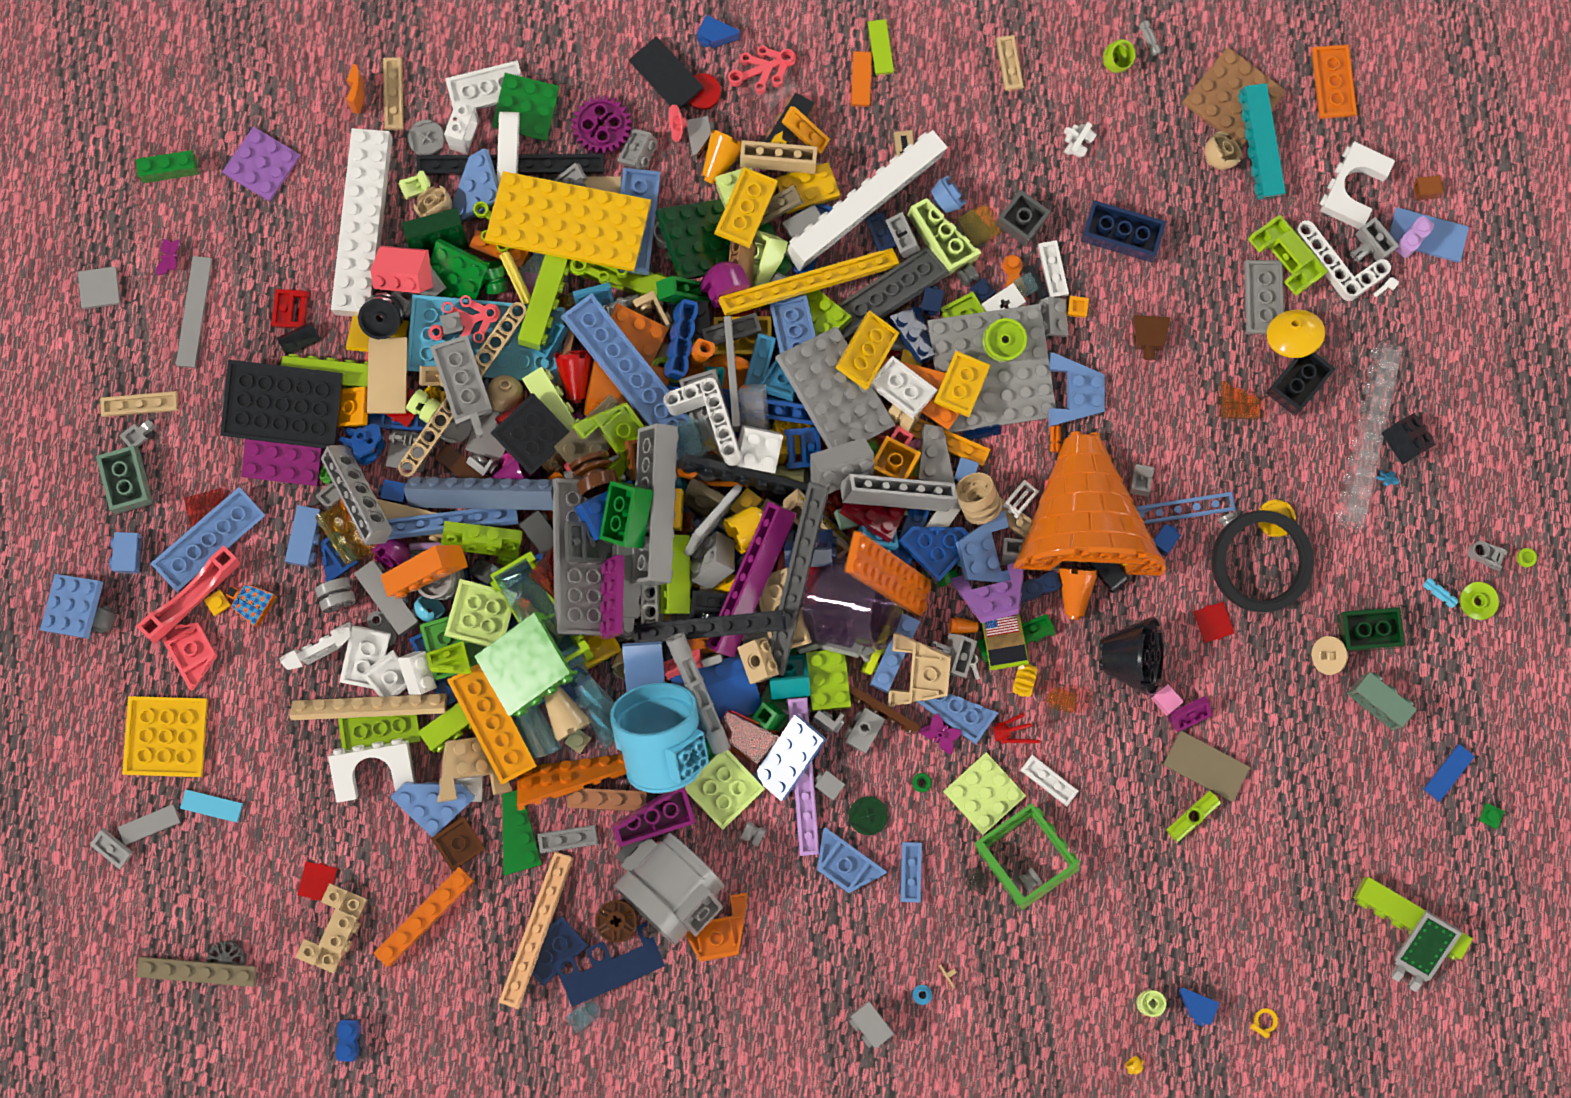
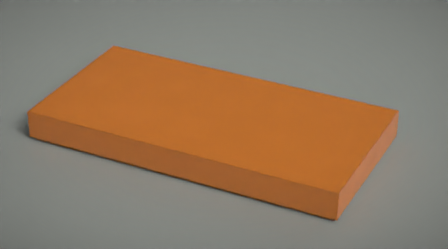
M1349 45L1312 47L1319 119L1357 116Z

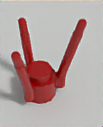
M1024 713L999 722L997 726H993L995 741H1001V744L1040 743V740L1007 738L1011 737L1010 732L1033 726V723L1009 728L1007 724L1024 717Z

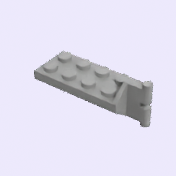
M465 335L430 346L455 423L460 424L471 421L476 437L482 438L483 429L479 418L489 415L493 411L468 336Z

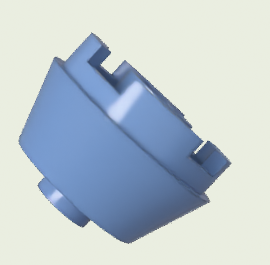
M948 175L943 179L940 178L931 190L934 204L938 209L942 208L945 213L962 209L961 207L967 203L965 199H960L962 193L955 183L948 182L950 179Z

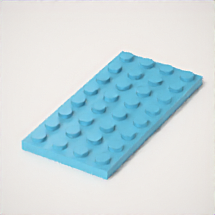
M412 294L407 371L420 372V366H436L430 346L461 336L463 331L444 335L443 339L439 341L433 340L429 336L431 326H442L440 316L446 315L442 310L443 303L450 302L454 307L471 315L480 312L471 307H463L460 304V298ZM463 299V304H469V299ZM473 300L483 306L495 304L500 309V317L496 322L490 323L483 343H476L473 340V335L479 331L482 321L475 323L468 338L474 357L513 303ZM445 305V311H450L451 305ZM516 307L512 313L515 316H521L523 310ZM558 307L557 311L554 310L552 314L554 321L564 325V321L561 318L565 313L564 307ZM488 310L487 315L490 317L493 316L494 311ZM504 323L501 328L504 332H509L512 330V325ZM521 323L484 375V378L509 375L519 381H523L522 378L543 367L550 370L554 377L552 380L557 384L559 371L554 357L550 362L535 354L536 349L518 344V336L522 327ZM434 329L433 335H439V329ZM477 334L475 337L476 340L481 341L482 335ZM494 338L490 344L492 347L497 348L501 345V341ZM563 342L561 343L557 352H562ZM482 354L479 360L482 363H488L490 356Z

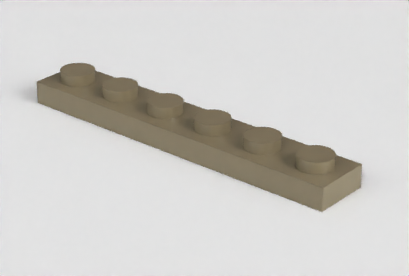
M140 956L138 957L137 977L254 987L256 985L257 966Z

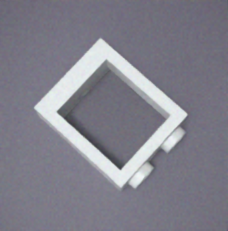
M457 100L444 133L449 148L468 155L480 122L474 105Z

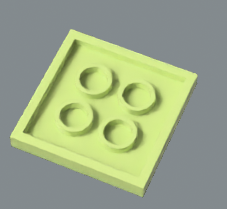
M460 579L444 636L488 647L507 632L512 611L500 591L496 593L493 587ZM510 592L515 601L517 594Z
M729 750L715 754L709 760V764L702 768L698 777L685 786L686 792L722 830L765 789Z
M987 752L943 791L982 835L1026 796Z

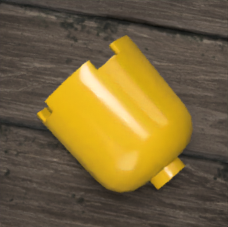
M749 507L724 520V530L728 538L734 539L736 543L735 549L740 554L747 552L764 513L758 507Z

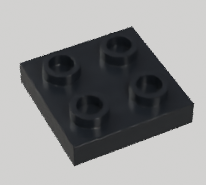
M692 590L689 619L719 616L728 593Z

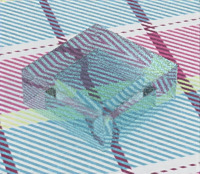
M1031 272L1013 281L1023 298L1039 290Z

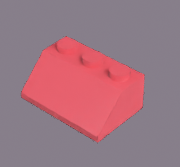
M390 246L379 247L370 270L373 289L422 293L433 287L428 250Z

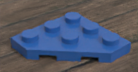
M912 526L898 539V542L936 582H939L960 559L956 542L966 536L968 532L963 527Z

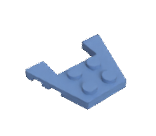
M1049 353V370L1067 372V409H1049L1048 427L1105 412V374L1056 353Z
M1001 511L994 520L982 524L956 542L965 580L997 583L1011 580L1008 569L1001 571L992 536L994 531L1009 528L1005 511Z

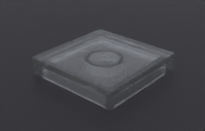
M779 66L773 68L767 80L766 92L764 94H757L755 92V84L759 81L762 73L747 81V85L770 111L799 89V86L786 71L783 76V85L781 87H774L772 85V77L776 75Z

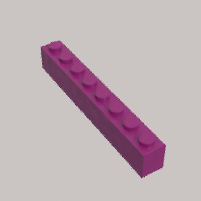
M768 501L719 616L754 613L794 522L796 513ZM744 634L710 637L706 646L717 653L734 658Z

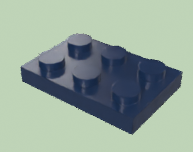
M563 916L548 928L532 972L542 986L546 985L558 974L555 967L557 961L568 956L575 958L588 947V944ZM569 961L563 962V963L561 964V970H562L565 966H567L570 962H569Z

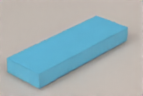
M185 789L180 809L238 823L243 803Z

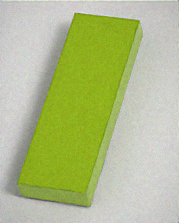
M886 19L868 21L875 76L894 73Z

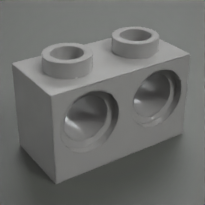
M903 212L885 220L904 259L921 251Z

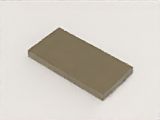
M1183 731L1178 733L1163 763V766L1231 802L1234 801L1250 769L1249 766Z

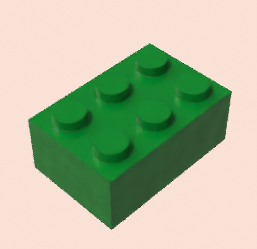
M610 481L599 539L623 547L643 548L653 490L631 483Z

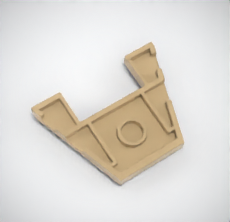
M894 632L892 651L912 653L910 690L890 688L888 707L891 708L896 705H905L915 701H925L947 696L951 656L898 632Z
M477 737L445 742L442 777L439 783L440 791L437 797L438 803L457 799L454 780L490 775L493 795L512 792L509 782L501 785Z

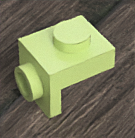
M423 170L419 171L416 176L400 180L398 183L406 200L418 197L422 192L429 189L431 185L429 177L425 175Z

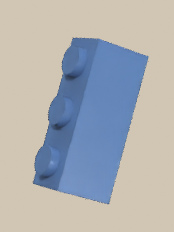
M297 505L285 557L286 563L311 568V565L315 564L317 553L314 551L316 545H319L321 540L319 529L320 526L323 527L325 522V515H323L320 509Z

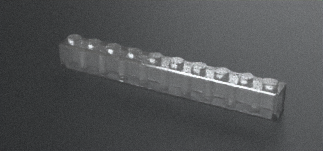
M1380 342L1372 349L1371 358L1374 359L1372 365L1370 364L1367 370V376L1370 377L1369 382L1365 383L1363 393L1366 394L1365 400L1361 401L1359 411L1362 412L1361 419L1358 418L1355 429L1358 432L1357 437H1353L1351 444L1354 451L1353 455L1350 454L1347 462L1350 469L1349 473L1346 472L1343 480L1346 487L1345 491L1341 492L1339 499L1342 502V506L1336 513L1335 520H1338L1337 526L1356 531L1364 529L1384 438L1381 433L1386 429L1403 347Z

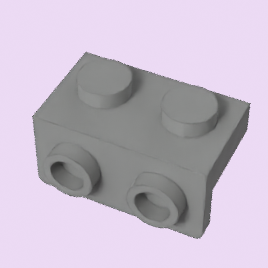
M1046 297L1037 301V304H1041L1045 337L1068 336L1066 299Z

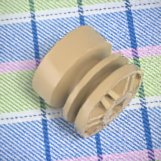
M980 472L972 473L963 477L955 487L957 501L966 520L977 525L986 524L1000 514L1003 503L990 476Z

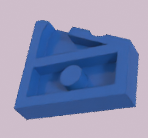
M337 531L320 542L326 582L339 578L359 564Z

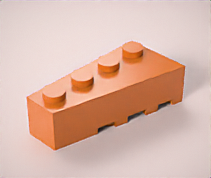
M435 545L380 576L387 597L401 599L406 597L407 593L417 591L423 586L468 567L461 545Z

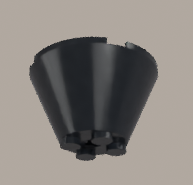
M1149 617L1107 635L1105 639H1101L1099 649L1102 651V659L1099 660V669L1147 696H1153L1159 688L1155 685L1157 678L1161 679L1164 660L1163 635L1158 633L1157 626H1160L1159 621L1154 617Z

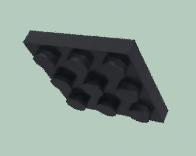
M532 393L490 434L532 475L556 452L554 446L570 431Z

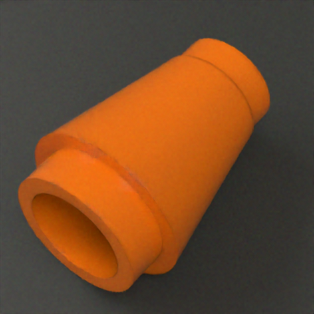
M957 616L949 620V633L962 635L977 633L978 621Z

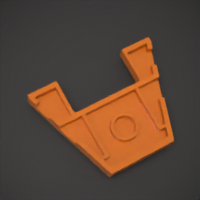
M747 892L730 895L733 916L711 920L696 937L690 931L686 934L699 962L739 955L748 899Z

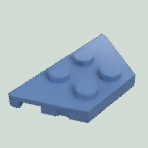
M826 827L823 829L817 871L846 892L850 893L887 872Z

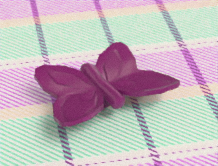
M163 239L160 250L166 255H161V259L164 260L156 267V275H163L169 269L175 270L177 268L178 255L176 252L180 244L179 239L173 243L170 240Z
M935 714L931 720V725L923 726L918 732L928 739L936 737L934 743H938L940 740L939 746L950 755L954 748L953 741L958 739L962 731L955 728L948 729V725L944 726L941 716Z

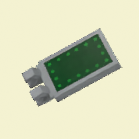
M1426 910L1394 957L1396 966L1391 973L1392 978L1399 982L1405 971L1413 974V977L1409 982V988L1417 992L1423 981L1431 980L1462 934V931Z

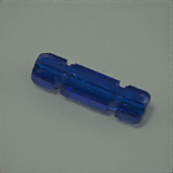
M995 424L992 427L975 428L973 431L972 429L964 431V438L971 441L974 438L990 437L992 434L993 436L1000 435L1001 427L999 424Z

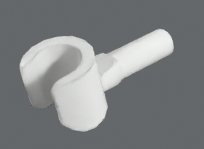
M1393 277L1389 278L1373 295L1377 297L1388 287L1394 290L1399 281Z
M974 653L970 665L975 679L978 680L980 679L976 665L978 657Z

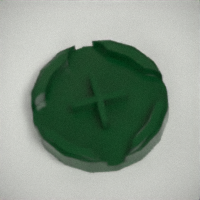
M871 796L857 799L849 811V822L852 828L863 835H874L880 832L888 819L885 805L878 798Z

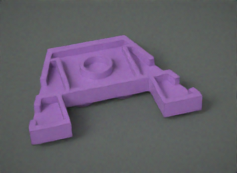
M1014 563L1007 564L1011 580L976 589H971L969 580H965L964 575L951 578V584L959 592L961 598L966 601L978 620L983 623L1019 614L1024 569H1013Z

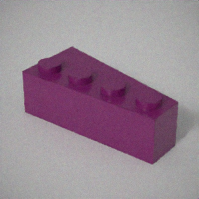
M683 787L661 794L615 822L611 827L616 844L619 847H623L695 824L686 789Z

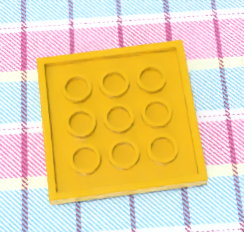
M128 696L122 775L203 777L208 699Z

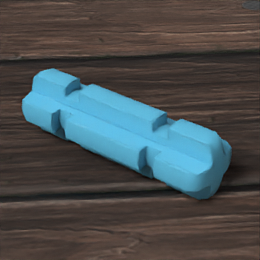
M1428 578L1424 582L1423 587L1428 591L1431 590V593L1442 602L1445 601L1446 605L1450 608L1456 606L1459 600L1455 596H1451V593L1441 585H1436L1432 578Z

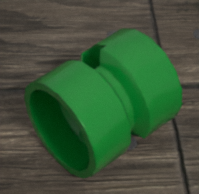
M502 261L487 262L490 265L483 283L485 293L499 294L507 291L509 285L508 279L504 277L506 269Z

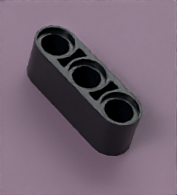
M1087 562L1092 569L1097 570V576L1104 584L1108 585L1111 593H1114L1128 582L1127 577L1116 563Z

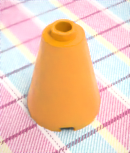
M712 130L702 176L705 177L704 181L714 185L716 176L728 172L741 154L742 142L738 141L736 143L732 137Z

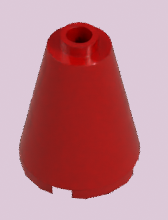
M568 351L565 355H562V352H557L554 354L566 399L570 400V403H581L582 399L586 398L593 357L588 351Z

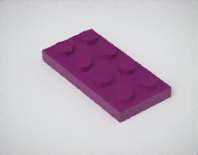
M245 439L241 477L318 486L323 448Z
M615 555L605 560L601 567L603 583L601 584L603 602L600 605V612L602 614L600 633H602V639H611L623 633L625 555Z

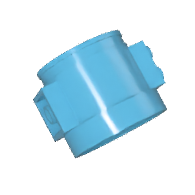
M672 683L646 684L626 692L614 703L611 709L610 720L616 748L622 751L627 778L635 788L650 793L675 791L693 782L700 774L702 768L709 764L704 733L697 729L699 716L696 700L688 689Z

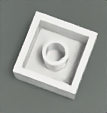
M741 425L738 446L742 458L737 466L775 473L783 435L776 431Z

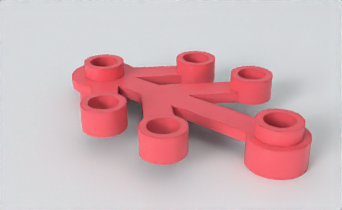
M764 45L757 49L760 58L751 56L747 52L742 53L740 59L743 65L754 64L757 67L745 72L732 70L728 74L729 83L734 87H739L744 80L762 73L759 81L755 84V92L757 94H764L766 92L767 80L773 68L779 66L776 75L772 77V85L774 87H781L787 67L793 66L796 62V54L790 49H783L781 52L768 49ZM769 56L771 58H774V60L768 61L764 60V58H767Z
M467 295L460 298V304L466 308L471 307L480 313L471 315L454 307L450 302L443 303L442 310L444 313L459 312L462 325L465 327L460 337L467 335L469 338L475 323L482 321L479 331L473 335V340L476 343L484 342L490 323L496 322L500 317V309L495 304L483 306L471 300ZM468 298L469 304L464 305L463 299ZM445 305H451V310L445 311ZM493 310L494 315L491 317L488 316L487 311ZM440 325L431 326L429 336L436 341L443 339L445 335L443 327ZM439 329V335L434 336L433 330ZM477 334L482 335L481 341L476 340L475 337Z

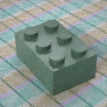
M133 445L96 456L111 512L117 515L153 504L141 453L138 448Z
M1368 672L1360 676L1347 692V695L1392 731L1403 728L1417 710L1413 707V702L1398 695V691L1393 686H1387L1382 682L1383 679L1374 672Z

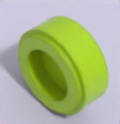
M1524 548L1517 553V562L1522 567H1531L1537 561L1535 551L1530 548Z

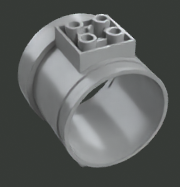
M668 833L666 838L659 844L655 843L651 838L642 841L638 848L621 865L626 873L613 885L626 901L673 945H676L689 931L696 937L723 908L715 897L720 890L724 889L725 885L700 858L671 833Z

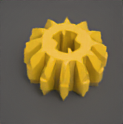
M1031 664L1018 667L1013 685V693L1023 697H1030L1032 695L1038 673L1037 667Z

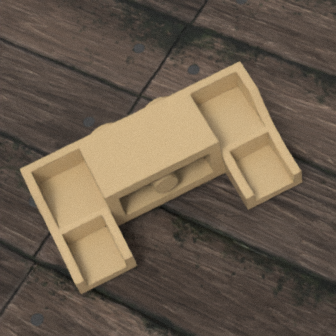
M329 884L321 901L335 908L319 945L304 939L295 958L335 973L344 952L348 953L351 948L352 941L350 939L353 933L356 934L360 928L361 923L358 921L368 899Z

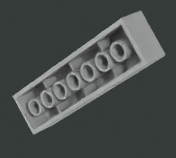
M656 423L638 429L635 485L653 490L643 548H632L631 584L655 586L671 583L673 575L671 564L673 558L672 542L674 538L673 520L675 519L674 501L676 499L678 426Z

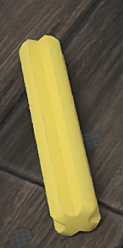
M510 252L502 253L500 258L521 302L524 305L529 304L531 295Z

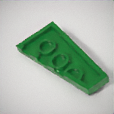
M517 790L502 794L504 876L542 865L526 805L524 806L525 809L518 811Z

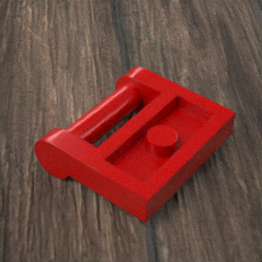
M275 289L271 326L275 328L296 329L305 325L307 301L310 299V292ZM295 298H300L298 322L292 321Z

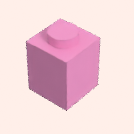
M1169 684L1151 698L1166 716L1170 712L1181 708L1180 705L1184 702Z

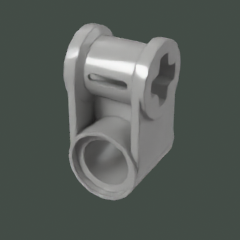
M1485 541L1473 543L1467 549V554L1472 560L1495 570L1502 569L1503 558L1508 553L1507 550ZM1476 546L1481 549V555L1476 553Z

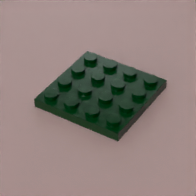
M721 199L656 210L655 214L678 277L686 279L702 278L715 264L729 262L731 241L715 235V230L725 210Z

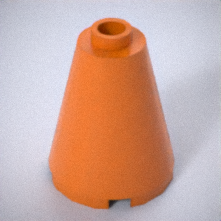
M1061 567L1059 568V577L1062 584L1061 591L1065 615H1069V619L1080 620V616H1085L1097 578V570Z

